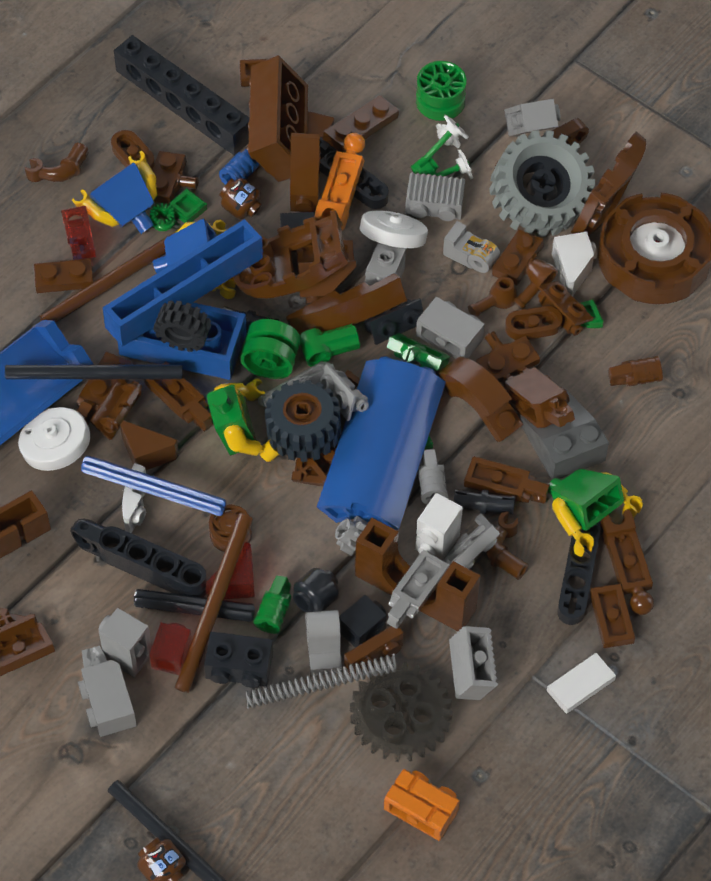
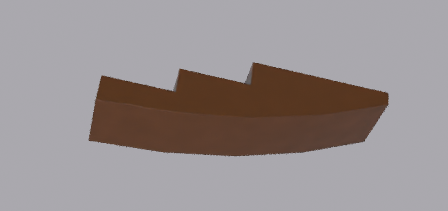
M393 273L371 286L363 282L341 295L334 290L286 316L288 325L293 327L299 335L313 328H318L324 332L349 324H357L407 301L400 277Z

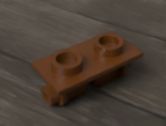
M558 281L542 284L537 287L541 291L538 294L539 303L542 306L555 307L561 312V326L568 334L578 335L583 330L581 324L593 321L594 318L586 311L585 307Z
M117 379L93 415L90 422L107 439L112 440L115 433L119 430L122 421L125 420L141 396L142 385L136 381H132L130 384L124 379Z

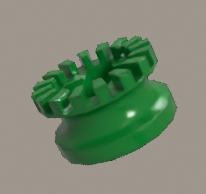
M163 203L161 205L156 204V207L153 206L150 210V218L154 223L152 227L155 230L168 231L174 227L176 218L174 208L171 205L168 206L167 203L165 205ZM162 215L163 217H167L168 220L165 219L164 221L162 219H158V216Z

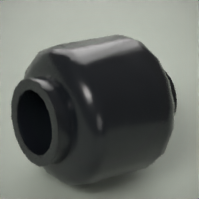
M312 568L294 584L293 599L296 605L304 612L324 611L338 598V580L329 570L324 571L320 568Z

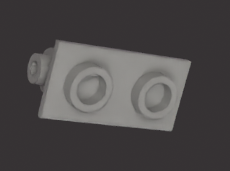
M328 363L325 364L320 383L324 385V390L329 388L333 391V397H337L340 413L345 419L349 421L352 412H364L369 406L368 398L358 389L354 390L355 385L347 378L343 371L333 370Z

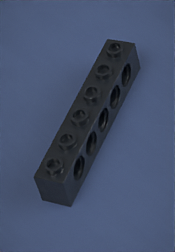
M131 35L114 49L116 72L235 156L249 144L248 122L250 117L137 37Z

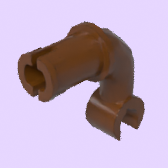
M75 143L68 156L62 159L60 165L56 167L43 166V162L38 158L29 159L31 168L24 167L27 179L31 182H39L43 179L52 182H64L79 175L81 172L80 167L89 154L87 146L82 143Z
M508 511L503 512L498 517V526L495 529L500 534L496 537L497 542L486 553L491 561V566H498L519 580L526 573L528 563L510 553L508 547L503 545L505 538L513 537L518 532V518L514 523L506 525L509 517Z

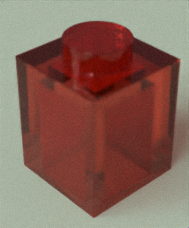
M161 622L149 655L151 669L179 675L192 641L191 629H187L179 623L166 624Z

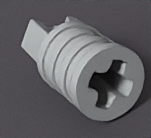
M435 449L424 450V466H419L418 478L421 487V500L428 505L435 493L448 499V492L446 490L444 464H437Z

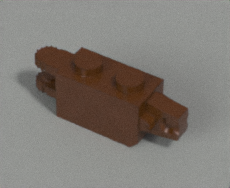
M524 366L518 369L519 375L515 377L511 374L503 376L502 379L506 390L512 398L509 401L510 405L536 428H545L551 424L562 427L566 423H571L575 420L573 410L568 405L570 399L567 391L555 384L548 375H544L537 368L529 369Z

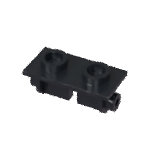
M407 299L404 303L391 308L390 312H383L365 321V329L367 332L372 331L374 344H380L390 339L391 336L399 333L402 334L417 327V319L423 313L421 299H414L412 301Z

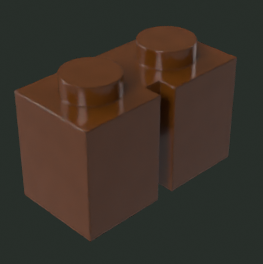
M32 490L0 507V558L22 547L21 540L25 539L29 543L51 530L48 513Z

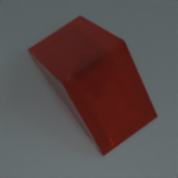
M247 541L242 548L224 600L255 597L251 544ZM217 572L206 582L207 597Z

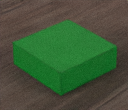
M188 189L184 190L168 204V206L171 205L174 208L175 216L183 223L193 222L207 210V203Z

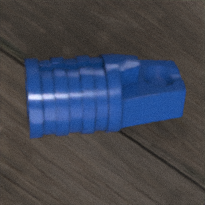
M246 148L243 152H238L219 171V177L225 185L232 178L234 180L238 178L247 179L258 168L259 163L250 157Z

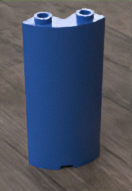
M53 320L40 321L0 352V445L83 380L6 379V365H94L81 345L68 343Z
M386 356L366 361L357 389L368 398L369 406L364 412H352L350 420H346L317 504V508L334 522H342L344 519L352 520L358 516L366 522L374 518L395 530L400 528L446 383L436 375L433 369L393 360Z

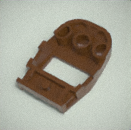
M637 131L628 140L623 150L616 156V164L613 171L608 168L598 185L590 193L571 231L572 234L587 232L590 237L603 225L606 216L619 204L646 149V139Z
M336 210L330 212L331 216L316 221L315 217L303 220L304 225L290 229L289 225L278 228V235L268 240L262 236L263 258L235 275L234 281L245 294L255 298L280 297L308 289L348 264L341 229L343 224ZM312 243L314 262L309 264L308 270L296 275L293 272L291 251Z

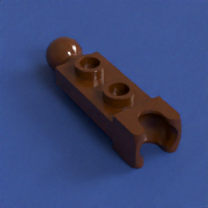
M626 509L623 513L624 519L621 524H614L609 515L600 520L601 535L604 544L607 546L618 584H621L623 594H633L630 599L631 609L638 615H646L654 607L653 597L650 593L646 592V590L652 589L653 582L635 531L636 525L632 513Z

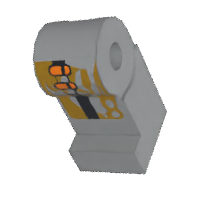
M456 221L444 238L443 255L470 269L481 273L488 272L500 255L499 248L490 240L481 239L466 231L467 226Z

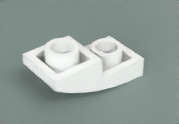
M134 463L132 470L146 474L145 467ZM125 486L122 500L125 531L132 533L136 525H141L146 515V509L143 504L145 492Z

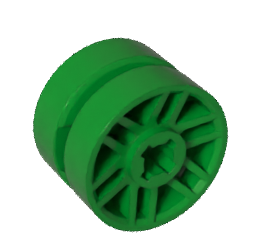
M434 61L422 67L417 76L416 105L418 110L425 117L436 121H446L445 115L452 119L457 117L465 106L467 79L464 71L458 65L448 61Z
M273 319L256 320L249 326L246 342L241 354V363L249 372L259 377L269 379L286 378L293 370L300 344V335L293 327L284 322Z

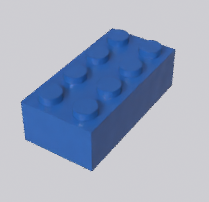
M193 302L191 303V308L197 306L201 309L200 313L205 312L207 318L211 320L210 331L204 346L200 347V350L196 351L193 349L192 352H188L186 348L183 351L178 350L177 346L172 348L169 346V342L163 343L161 341L162 337L157 338L156 332L151 328L123 347L117 341L119 355L160 365L165 362L169 365H183V370L231 380L247 333L246 314Z

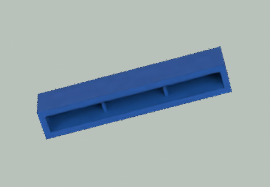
M245 219L102 307L105 328L123 347L154 327L164 303L168 304V301H173L176 304L177 301H182L183 305H186V303L191 304L263 258L262 237Z

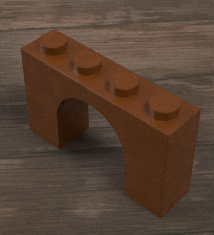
M371 518L356 540L355 576L392 595L393 590L411 566L407 564L399 553V532ZM453 561L420 611L458 632L459 629L468 624L477 609L480 575Z

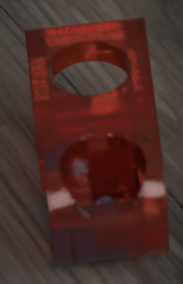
M86 205L61 210L63 226L73 260L95 258V248ZM75 215L83 217L80 219L68 221L72 216Z

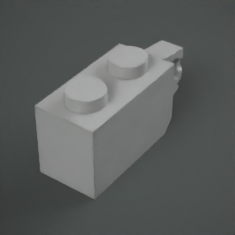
M100 646L82 650L84 668L81 669L83 680L78 682L82 700L89 699L91 708L86 709L90 727L97 726L100 737L136 727L134 710L119 663L113 660L107 661Z

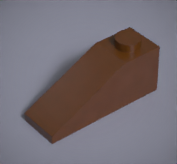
M291 133L290 211L315 213L320 194V134Z

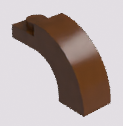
M458 357L436 373L437 376L446 382L444 388L450 397H459L471 405L497 442L504 440L524 425L509 403L512 399L509 393L488 370L475 361Z

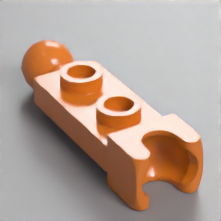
M350 133L345 137L344 148L346 153L336 151L322 198L318 202L314 215L316 221L331 216L330 212L336 210L343 224L341 227L342 231L346 227L349 217L348 211L364 164L363 156L357 154L365 148V140L358 133Z

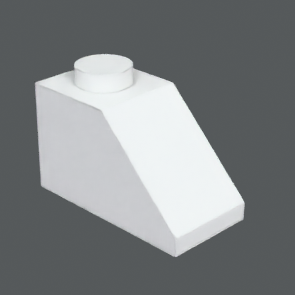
M587 232L554 237L552 256L558 269L561 284L566 287L572 296L592 271L593 259L597 258L596 245L594 242H590Z

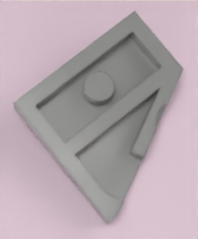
M480 513L474 520L479 526L470 535L464 533L442 561L450 565L454 561L470 569L475 562L474 558L482 551L486 552L491 549L497 542L496 537L500 533Z

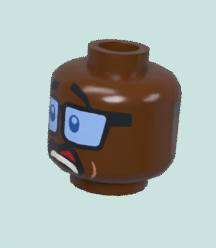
M244 178L230 179L219 194L222 198L221 206L237 219H244L247 215L253 217L262 206L258 202L261 196L260 190Z
M157 837L138 853L140 859L137 862V867L148 881H179L184 876L180 870L185 866L186 860L171 840L164 839L160 841Z

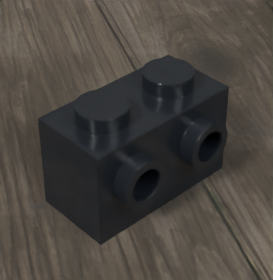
M211 631L204 663L205 678L219 684L235 682L249 688L267 687L273 658V639Z

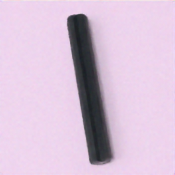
M137 589L133 602L134 606L139 608L201 615L207 598ZM223 600L217 618L252 622L255 617V605L252 603Z

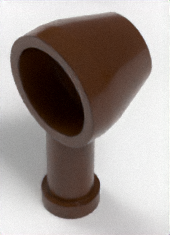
M539 259L534 260L529 265L526 274L531 283L513 300L521 310L540 291L537 288L539 285L550 283L555 279L558 274V269L555 266Z
M509 277L498 278L491 286L489 296L468 306L470 315L478 317L482 312L493 306L500 309L514 306L513 300L515 297H518V293L513 280Z

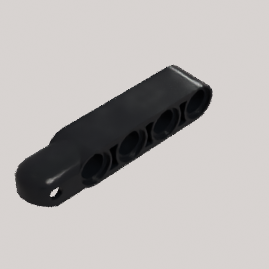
M78 519L70 529L72 537L82 550L100 557L105 563L174 594L204 597L207 593L206 570L197 562L118 527H105L89 519ZM112 543L118 544L116 547H106ZM138 555L145 556L143 559L140 560L133 559L135 556ZM165 567L172 568V570L168 572L160 571L162 568ZM192 579L199 580V582L196 584L187 583L189 580Z

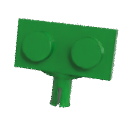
M400 333L391 336L386 347L393 350L396 357L407 360V362L415 360L420 363V367H428L434 371H439L448 365L451 357Z

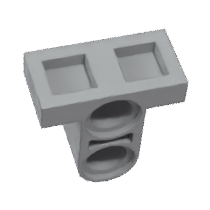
M338 610L306 612L305 623L311 675H319V672L325 674V671L331 674L332 669L337 673V668H340L342 672Z

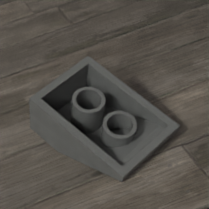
M567 389L565 390L570 399L568 405L573 410L575 420L571 423H566L565 426L558 427L555 424H551L545 428H536L514 409L524 424L521 427L551 480L553 478L560 479L566 477L578 469H586L606 461L609 445L595 418Z

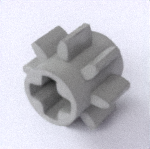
M356 516L353 522L349 519H344L338 525L335 531V538L338 540L336 544L340 546L341 551L350 556L356 551V540L368 522Z

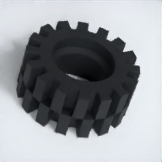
M168 301V304L164 303L162 305L153 330L156 332L157 338L162 337L161 341L163 343L169 342V346L172 348L177 346L178 350L181 351L184 348L188 352H192L193 349L198 351L205 344L211 328V320L207 318L205 312L200 313L201 309L197 306L191 308L192 304L190 303L183 305L182 301H177L176 304L173 301Z

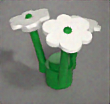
M445 115L444 118L447 125L439 123L436 125L439 141L424 156L411 165L410 168L414 174H430L437 177L440 175L445 177L460 170L461 174L466 173L471 180L473 176L469 162L461 149L458 150L459 158L456 159L457 165L436 173L439 166L432 156L444 144L447 146L454 145L459 148L461 146V143L458 141L459 135L465 139L469 138L459 123Z

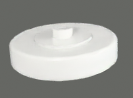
M390 211L366 212L362 215L359 227L360 231L369 239L398 248L421 247L426 243L428 229L422 222L410 216Z
M66 407L51 408L40 413L23 427L19 435V449L25 461L35 469L44 471L61 469L75 462L85 452L90 442V429L84 417L78 411Z

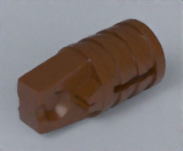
M659 356L622 362L621 365L610 367L608 370L610 385L637 386L638 384L654 383L655 381L661 382L663 380V372Z

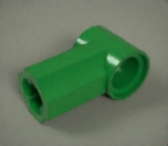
M352 324L324 332L318 328L304 331L300 335V346L310 367L321 361L328 362L332 356L360 349L358 333Z

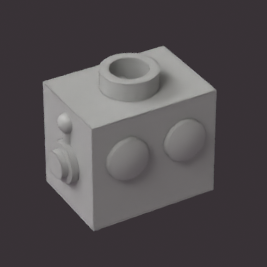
M378 243L366 268L365 282L371 286L393 273L401 279L405 269L406 248Z

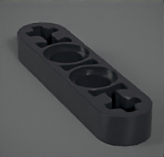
M320 137V171L328 177L331 169L328 164L334 160L337 150ZM362 167L360 177L363 181L357 184L354 197L371 209H381L388 203V187Z
M600 522L590 528L589 534L594 539L592 551L590 552L587 546L583 545L584 550L590 555L588 561L580 562L574 558L573 554L575 552L573 547L576 540L573 535L571 537L557 609L559 619L568 625L580 623L585 616L601 532ZM572 577H580L584 580L585 586L573 588L568 580ZM571 597L577 598L574 614L568 613Z

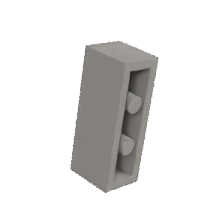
M554 99L525 103L504 109L509 136L558 127L557 121H560L561 118L559 106L554 104Z

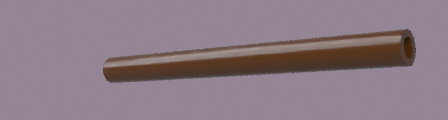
M167 237L40 315L41 321L53 320L55 323L146 267L154 259L165 255L164 241Z
M239 513L174 687L181 692L189 693L209 641L210 632L213 630L253 518L248 515Z

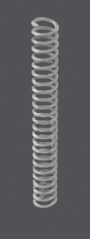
M392 654L393 665L390 657L386 656L387 667L383 657H380L381 669L377 659L374 658L375 671L370 660L367 661L368 670L365 662L362 661V672L359 664L356 663V674L353 666L350 664V676L346 666H344V678L340 668H337L338 679L332 669V681L328 671H325L326 683L322 673L319 672L320 685L316 675L313 674L314 687L310 676L307 675L308 689L304 678L301 677L302 691L296 678L294 680L296 692L291 680H289L290 694L285 682H282L283 694L279 684H276L277 696L273 685H270L271 697L265 686V699L261 689L258 688L259 701L255 690L252 689L253 703L249 692L246 691L247 709L250 708V705L255 708L256 704L261 706L262 702L267 705L268 700L270 703H273L274 698L279 702L280 697L285 700L286 697L291 699L293 695L298 697L299 693L303 696L305 691L310 694L311 690L316 692L317 688L322 691L323 686L325 689H328L329 684L334 688L335 683L340 686L341 681L346 685L347 680L350 683L354 679L358 682L360 677L365 680L366 675L368 678H371L372 674L377 677L378 672L383 675L384 670L389 674L390 668L395 672V654Z

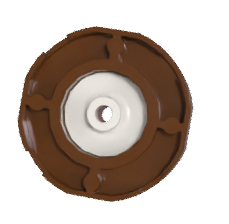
M661 192L660 197L642 198L643 194L641 193L624 199L606 216L602 226L598 261L604 277L612 286L637 302L669 304L689 297L707 279L710 271L711 223L709 219L692 204L673 194Z

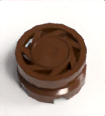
M229 504L226 505L222 516L211 514L209 519L210 540L218 550L225 552L239 513L249 516L242 507ZM251 527L242 549L250 543L252 537Z

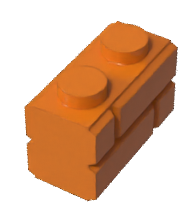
M406 769L401 771L384 799L385 811L438 841L442 839L449 825L454 820L460 805V800L457 799L454 791L445 786L438 788L429 783V779L423 773L413 770L411 773Z

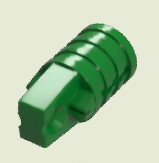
M276 575L270 590H266L263 595L260 609H258L257 616L253 622L263 632L270 634L280 632L286 610H288L292 599L291 594H289L291 583L287 577Z

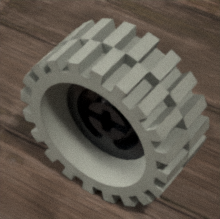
M539 130L531 131L528 138L524 133L518 136L515 142L512 141L495 166L490 179L493 183L489 188L490 195H496L492 201L494 209L502 208L499 214L500 218L505 221L509 217L513 221L510 227L514 230H517L519 225L524 227V231L530 234L536 230L538 237H545L549 231L554 236L559 234L563 228L567 230L571 227L574 221L578 219L591 191L595 187V179H590L594 173L593 165H585L589 160L587 153L584 152L579 155L577 151L580 145L574 141L570 146L566 143L568 136L561 134L556 139L553 138L554 131L546 130L543 137H540ZM535 172L525 189L523 176L527 173ZM556 185L557 198L546 201L554 189L553 186Z

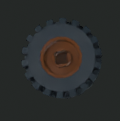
M299 380L293 381V385L289 386L287 383L282 385L281 391L275 390L272 393V399L268 398L266 403L267 409H265L268 440H270V445L273 449L277 448L279 455L283 457L287 454L289 460L295 461L296 458H301V462H307V458L312 457L313 460L320 459V454L327 455L331 452L330 447L335 448L338 438L341 436L340 407L337 397H333V391L329 388L324 390L323 384L318 382L314 385L312 380H305V383H299Z

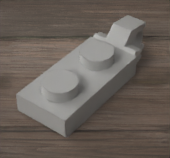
M423 550L393 590L388 604L392 609L388 613L389 618L386 623L397 629L404 621L406 615L413 618L418 614L436 589L437 584L450 564Z

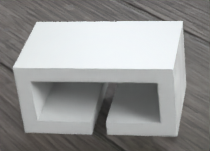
M435 493L417 520L415 550L419 553L425 550L443 560L460 537L463 507Z

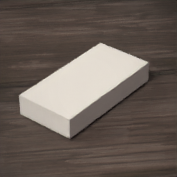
M595 653L548 685L547 692L567 714L612 683L616 675L600 656Z

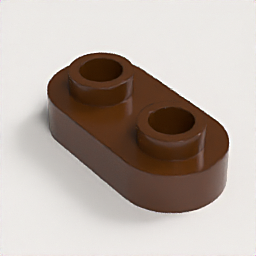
M121 130L112 136V152L125 167L130 165L129 156L134 161L140 160L139 151H143L147 163L153 169L155 163L153 153L134 132Z
M552 306L516 310L506 317L505 332L514 340L524 336L527 339L553 336L561 329L562 314Z

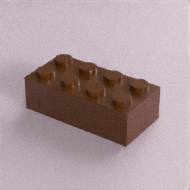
M278 55L251 66V79L249 80L251 87L249 100L250 118L248 122L249 144L247 145V150L252 159H255L268 174H271L278 182L290 178L291 133H308V84Z

